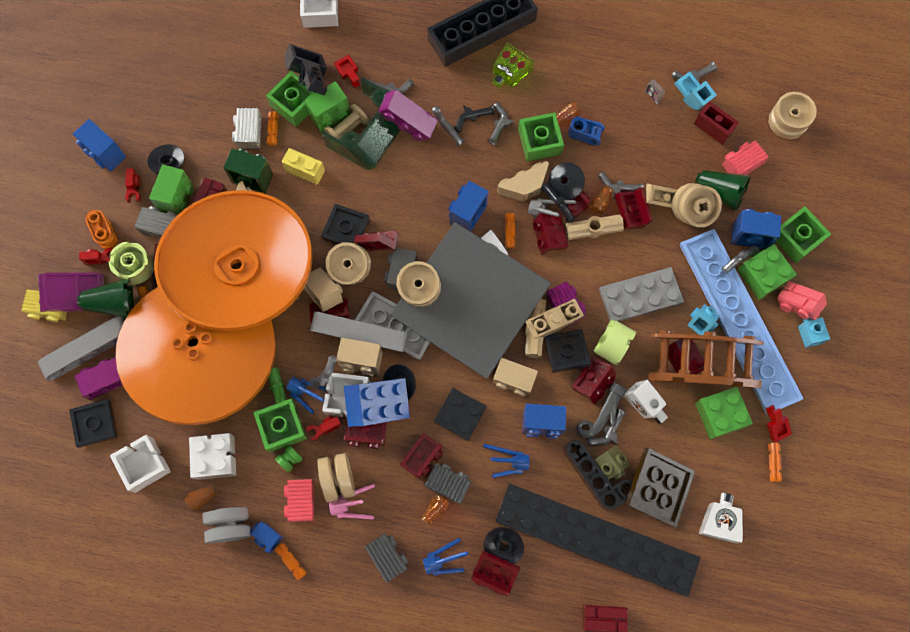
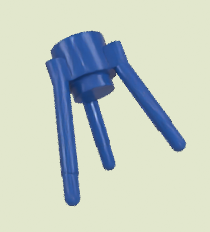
M292 377L287 384L286 390L291 392L290 396L296 399L306 410L314 414L310 406L298 395L302 396L306 393L321 402H324V398L307 389L306 385L311 386L310 381ZM320 385V387L317 388L327 391L325 386Z
M483 445L484 448L514 455L512 458H490L491 461L512 463V468H516L495 473L492 475L493 478L523 474V470H529V455L493 445Z
M460 538L432 553H428V557L423 558L427 575L433 573V576L465 571L464 568H440H443V563L467 556L469 554L467 551L443 559L437 556L461 541Z

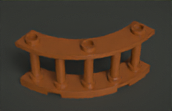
M660 330L659 333H651L652 338L661 339L660 367L657 369V373L649 372V380L679 383L693 382L710 385L720 384L741 388L762 387V381L754 380V376H752L753 345L764 344V341L756 340L755 336H744L743 338L716 336V332H704V335L671 334L670 330ZM669 339L682 340L681 370H679V373H669L667 369ZM690 340L705 341V361L702 375L691 374L689 370ZM714 342L728 343L727 368L724 377L714 376V372H712ZM736 344L745 345L744 375H742V378H736V374H734Z

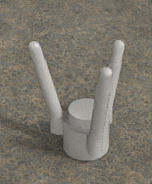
M538 198L537 201L531 200L528 214L533 215V218H536L540 213L559 216V213L546 210V205H544L555 204L553 200ZM564 200L565 204L576 203L575 200Z

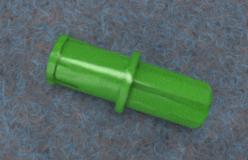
M272 368L269 375L271 385L269 389L273 391L275 403L278 404L286 401L283 389L285 384L282 382L279 368Z

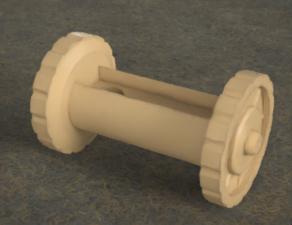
M355 104L350 106L352 113L334 129L329 126L324 129L330 140L340 148L343 146L341 139L358 124L367 125L369 123L366 114Z

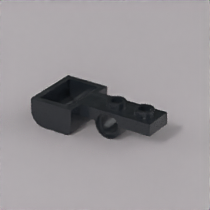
M289 43L284 57L287 70L299 73V84L306 86L308 91L325 96L328 89L323 76L327 66L323 55Z

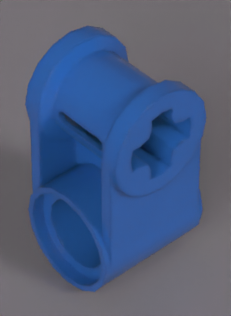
M575 117L570 123L568 134L572 139L598 146L601 143L600 137L601 133L605 130V126L600 122Z

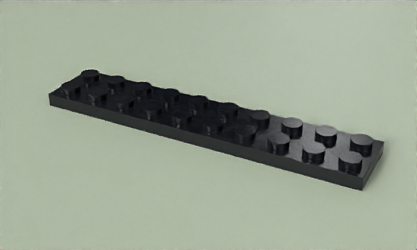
M510 483L495 520L499 524L686 597H689L701 558Z

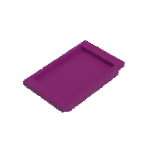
M38 274L40 312L83 311L77 305V296L80 295L81 291L104 285V274Z

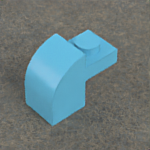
M690 71L674 83L685 97L683 101L695 110H699L717 96L707 81L700 85Z

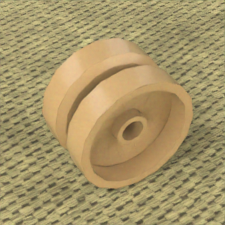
M801 92L784 94L769 114L768 123L771 130L783 139L799 138L806 132L816 117L817 109L815 103L809 96Z
M688 183L681 186L672 199V210L675 217L679 221L695 227L711 225L721 212L722 201L720 195L709 186Z
M341 243L335 245L329 251L326 258V269L334 281L340 284L355 285L368 277L371 270V258L363 247L353 243ZM347 260L351 262L350 267H348V264L346 263Z
M414 261L408 263L400 270L397 276L396 286L399 294L408 304L414 307L431 305L437 300L441 292V281L437 271L425 262ZM421 281L422 285L420 287H416V285H418V282Z
M347 453L335 456V468L329 457L318 459L320 485L327 503L338 500V487L344 498L356 495Z

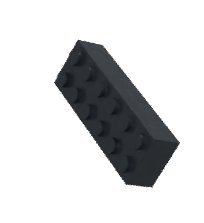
M482 0L427 28L428 41L443 65L447 67L535 22L538 8L532 0Z

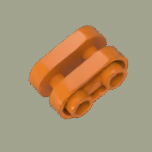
M99 210L90 211L86 215L85 221L93 240L104 250L115 248L119 244V239L111 221Z

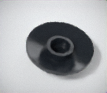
M167 144L155 148L149 154L147 163L153 173L159 174L162 164L180 169L184 164L185 156L178 146Z
M565 162L554 167L549 175L548 182L559 197H563L564 200H570L582 192L585 186V176L579 166ZM564 177L568 178V182L566 184L562 183V179Z
M392 365L384 373L383 381L405 378L409 401L416 390L415 376L405 365Z
M498 527L492 529L486 535L484 550L515 564L523 556L524 542L516 531L507 527ZM502 541L507 542L508 545H504Z

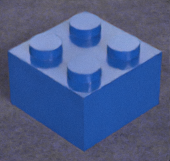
M90 119L73 133L77 139L75 143L89 158L94 159V162L102 169L107 168L111 172L126 158L115 141Z
M468 181L466 186L462 185L458 192L459 197L456 201L453 200L448 208L450 211L448 216L450 217V225L456 222L471 232L488 205L489 191L471 181Z
M753 209L743 210L732 224L731 244L746 247L756 245L759 249H767L780 237L781 216L775 215L773 212L760 213Z
M525 404L522 434H526V437L530 438L546 435L547 439H558V436H562L566 425V406Z

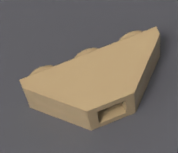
M547 161L536 163L527 171L522 170L510 179L505 178L501 180L497 188L498 194L522 202L539 195L549 163Z
M573 299L525 322L534 339L566 327L584 315L577 301Z

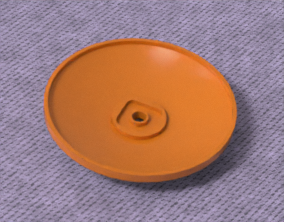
M235 190L221 192L191 204L179 213L165 229L155 254L154 270L156 282L168 305L186 321L214 331L245 330L274 319L298 298L310 275L312 247L304 223L282 201L270 195L254 191ZM235 263L242 264L239 269L232 268Z
M157 287L134 306L123 323L116 347L117 371L129 396L150 415L179 425H201L216 422L245 407L266 383L276 354L274 327L271 320L259 326L239 331H214L196 326L172 310L161 294L159 287ZM191 339H198L196 346H188V342Z

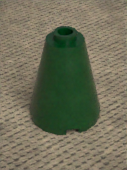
M703 170L702 173H698L695 183L715 189L720 195L722 204L737 211L743 201V195L748 189L751 177L745 174Z
M123 279L81 291L80 295L77 296V305L83 311L127 317L130 313V307H134L133 287L128 286V283L131 281L130 279Z

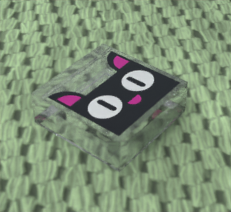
M654 79L648 83L645 90L656 104L662 101L665 90Z

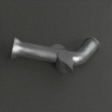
M711 62L710 65L698 72L697 70H692L691 73L699 82L701 77L712 71H717V66L714 62ZM677 71L672 73V78L676 80L684 76Z
M370 79L368 90L375 89L387 93L397 90L404 94L414 85V82L411 79H407L400 88H397L393 83L385 85Z
M496 102L493 107L501 118L500 120H495L494 125L496 128L491 138L487 140L488 143L494 146L497 145V140L503 128H508L510 124H514V121L508 119L507 112L500 102Z
M439 106L433 107L432 113L438 119L440 126L453 138L457 147L460 146L465 139L461 138L444 118L441 108Z
M601 172L598 175L605 188L613 191L612 199L620 191L634 192L639 187H643V183L624 184L621 180L617 184H612L606 172Z
M752 245L748 250H742L722 267V271L728 274L740 262L759 254V248L756 245Z
M329 356L322 374L310 380V385L313 388H319L320 385L328 384L329 377L337 361L335 356Z
M617 408L615 426L610 424V426L604 427L606 434L603 438H588V446H604L610 443V441L618 445L615 432L627 413Z

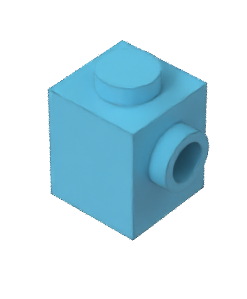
M823 317L816 320L804 319V322L798 326L805 348L824 344L830 340Z

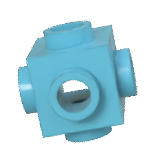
M704 304L701 309L697 307L690 315L692 320L688 323V326L699 335H704V332H713L718 326L716 321L720 316L714 308Z

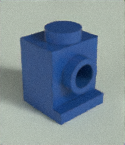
M263 521L256 523L250 530L251 535L255 537L254 542L261 548L266 546L264 551L267 553H272L284 537Z

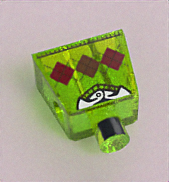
M507 42L493 65V74L496 77L492 80V83L498 88L504 83L514 87L533 71L534 60Z

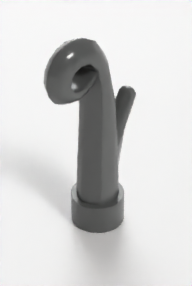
M612 383L608 390L607 399L595 424L588 420H583L577 425V432L581 437L590 438L595 436L605 426L609 418L611 426H615L617 407L620 399L623 398L626 392L624 387ZM589 426L590 430L584 431L583 427Z

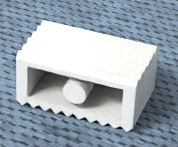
M238 108L237 115L233 116L236 132H232V141L238 149H260L262 115L258 108Z

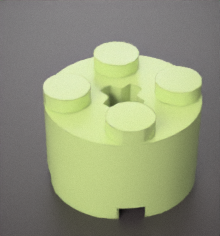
M123 242L111 251L109 261L111 271L120 280L130 279L131 282L128 284L132 286L143 283L154 272L152 257L138 243Z
M611 319L593 352L618 365L629 348L630 340L634 339L636 331Z

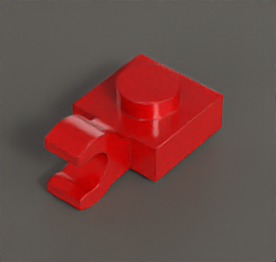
M350 55L334 62V67L343 80L348 77L354 88L361 85L356 75L358 67Z
M133 168L126 169L125 187L127 192L125 199L128 203H131V197L136 196V201L140 203L141 195L138 193V187L141 186V177Z
M107 248L102 253L95 249L79 252V260L85 265L109 263V255L114 248Z
M774 405L767 407L766 412L771 419V422L767 423L770 439L777 443L792 434L789 420L786 416L782 415L780 408L775 410Z
M330 416L322 421L323 424L319 425V427L315 425L308 426L306 428L307 432L311 430L316 431L315 436L310 438L311 441H316L322 435H327L342 427L337 416Z

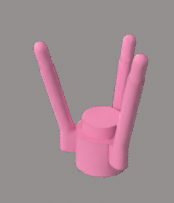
M375 484L355 490V494L374 488ZM339 495L337 501L329 502L331 515H337L338 518L374 519L372 515L345 513L348 511V506L362 504L363 500L347 502L342 495Z

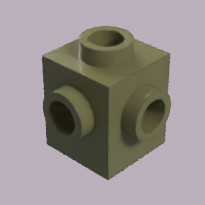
M617 445L594 460L607 480L612 477L617 480L626 474L624 470L630 466L626 456Z

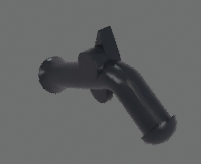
M463 105L465 113L459 116L454 130L459 133L462 132V127L467 119L476 121L477 117L490 114L495 115L493 105L474 111Z
M549 182L545 183L541 190L546 192L560 208L567 223H572L575 217L564 203V198L557 195Z

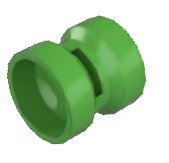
M289 445L285 448V452L282 455H278L275 460L283 469L290 473L293 470V466L296 463H300L303 458Z

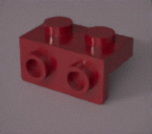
M639 187L634 192H618L615 195L620 215L623 218L624 229L644 228L653 221L643 187Z
M556 212L559 213L558 217L540 213L533 220V230L536 233L537 247L540 249L541 255L546 254L548 251L566 250L569 247L560 212Z
M682 340L673 342L669 345L668 359L676 373H679V370H681ZM690 340L689 370L691 374L698 375L704 371L705 359L698 351L695 343Z
M347 421L346 434L343 440L348 442V446L360 447V444H368V448L379 449L380 446H385L387 422L348 427Z
M423 433L400 463V466L418 480L421 476L425 478L431 470L430 464L433 460L437 462L443 454V451H441L443 446Z
M482 551L471 580L478 586L492 589L498 595L509 596L520 567Z

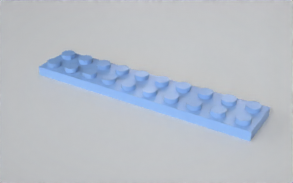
M715 229L681 242L679 246L710 306L720 316L718 322L726 337L743 338L744 336H755L756 340L764 341L763 345H753L752 376H754V380L762 381V387L753 388L765 414L768 415L766 408L774 405L775 410L804 399L735 267L728 274L722 271V267L731 259ZM736 344L735 355L744 371L745 345Z

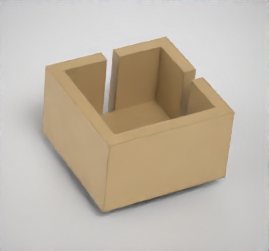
M341 338L337 363L345 373L354 374V371H359L366 377L378 376L383 356L381 345Z

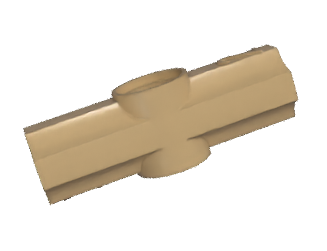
M621 215L602 218L593 216L588 220L565 223L566 237L568 240L586 237L597 238L604 234L622 232L624 230L623 218ZM590 225H596L598 230H593Z
M541 299L528 319L546 312V300ZM526 324L525 356L541 358L543 337L534 339Z

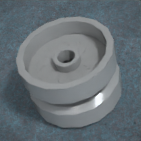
M247 507L222 508L202 514L203 525L208 527L216 526V528H211L204 532L205 544L230 542L251 537L250 526L246 524L236 525L237 523L245 522L249 518Z

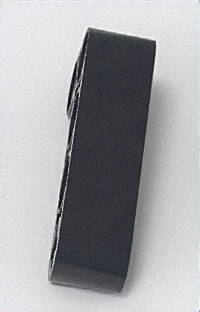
M572 440L566 445L564 449L565 456L602 509L610 511L627 500L628 495L621 492V486L625 484L631 488V480H623L612 487L580 441ZM572 447L578 448L577 454L570 452ZM583 455L584 457L577 463L576 460ZM582 462L590 464L591 469L589 472L582 470ZM593 479H599L602 482L601 489H596L593 486ZM606 495L613 498L614 503L612 506L605 504L604 498Z

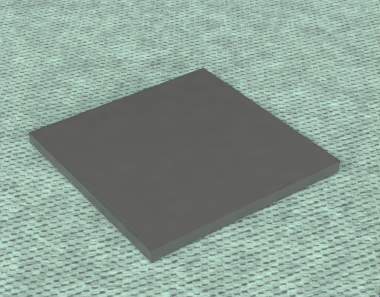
M454 222L427 261V264L437 271L441 281V292L437 300L426 307H414L401 298L390 316L485 379H488L551 283ZM419 281L416 287H420L422 285V282Z

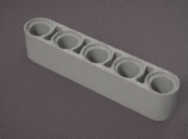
M315 311L310 331L380 344L382 348L400 352L404 351L407 333Z
M117 316L41 358L38 361V365L47 381L54 380L117 345L120 330L126 319L122 316Z

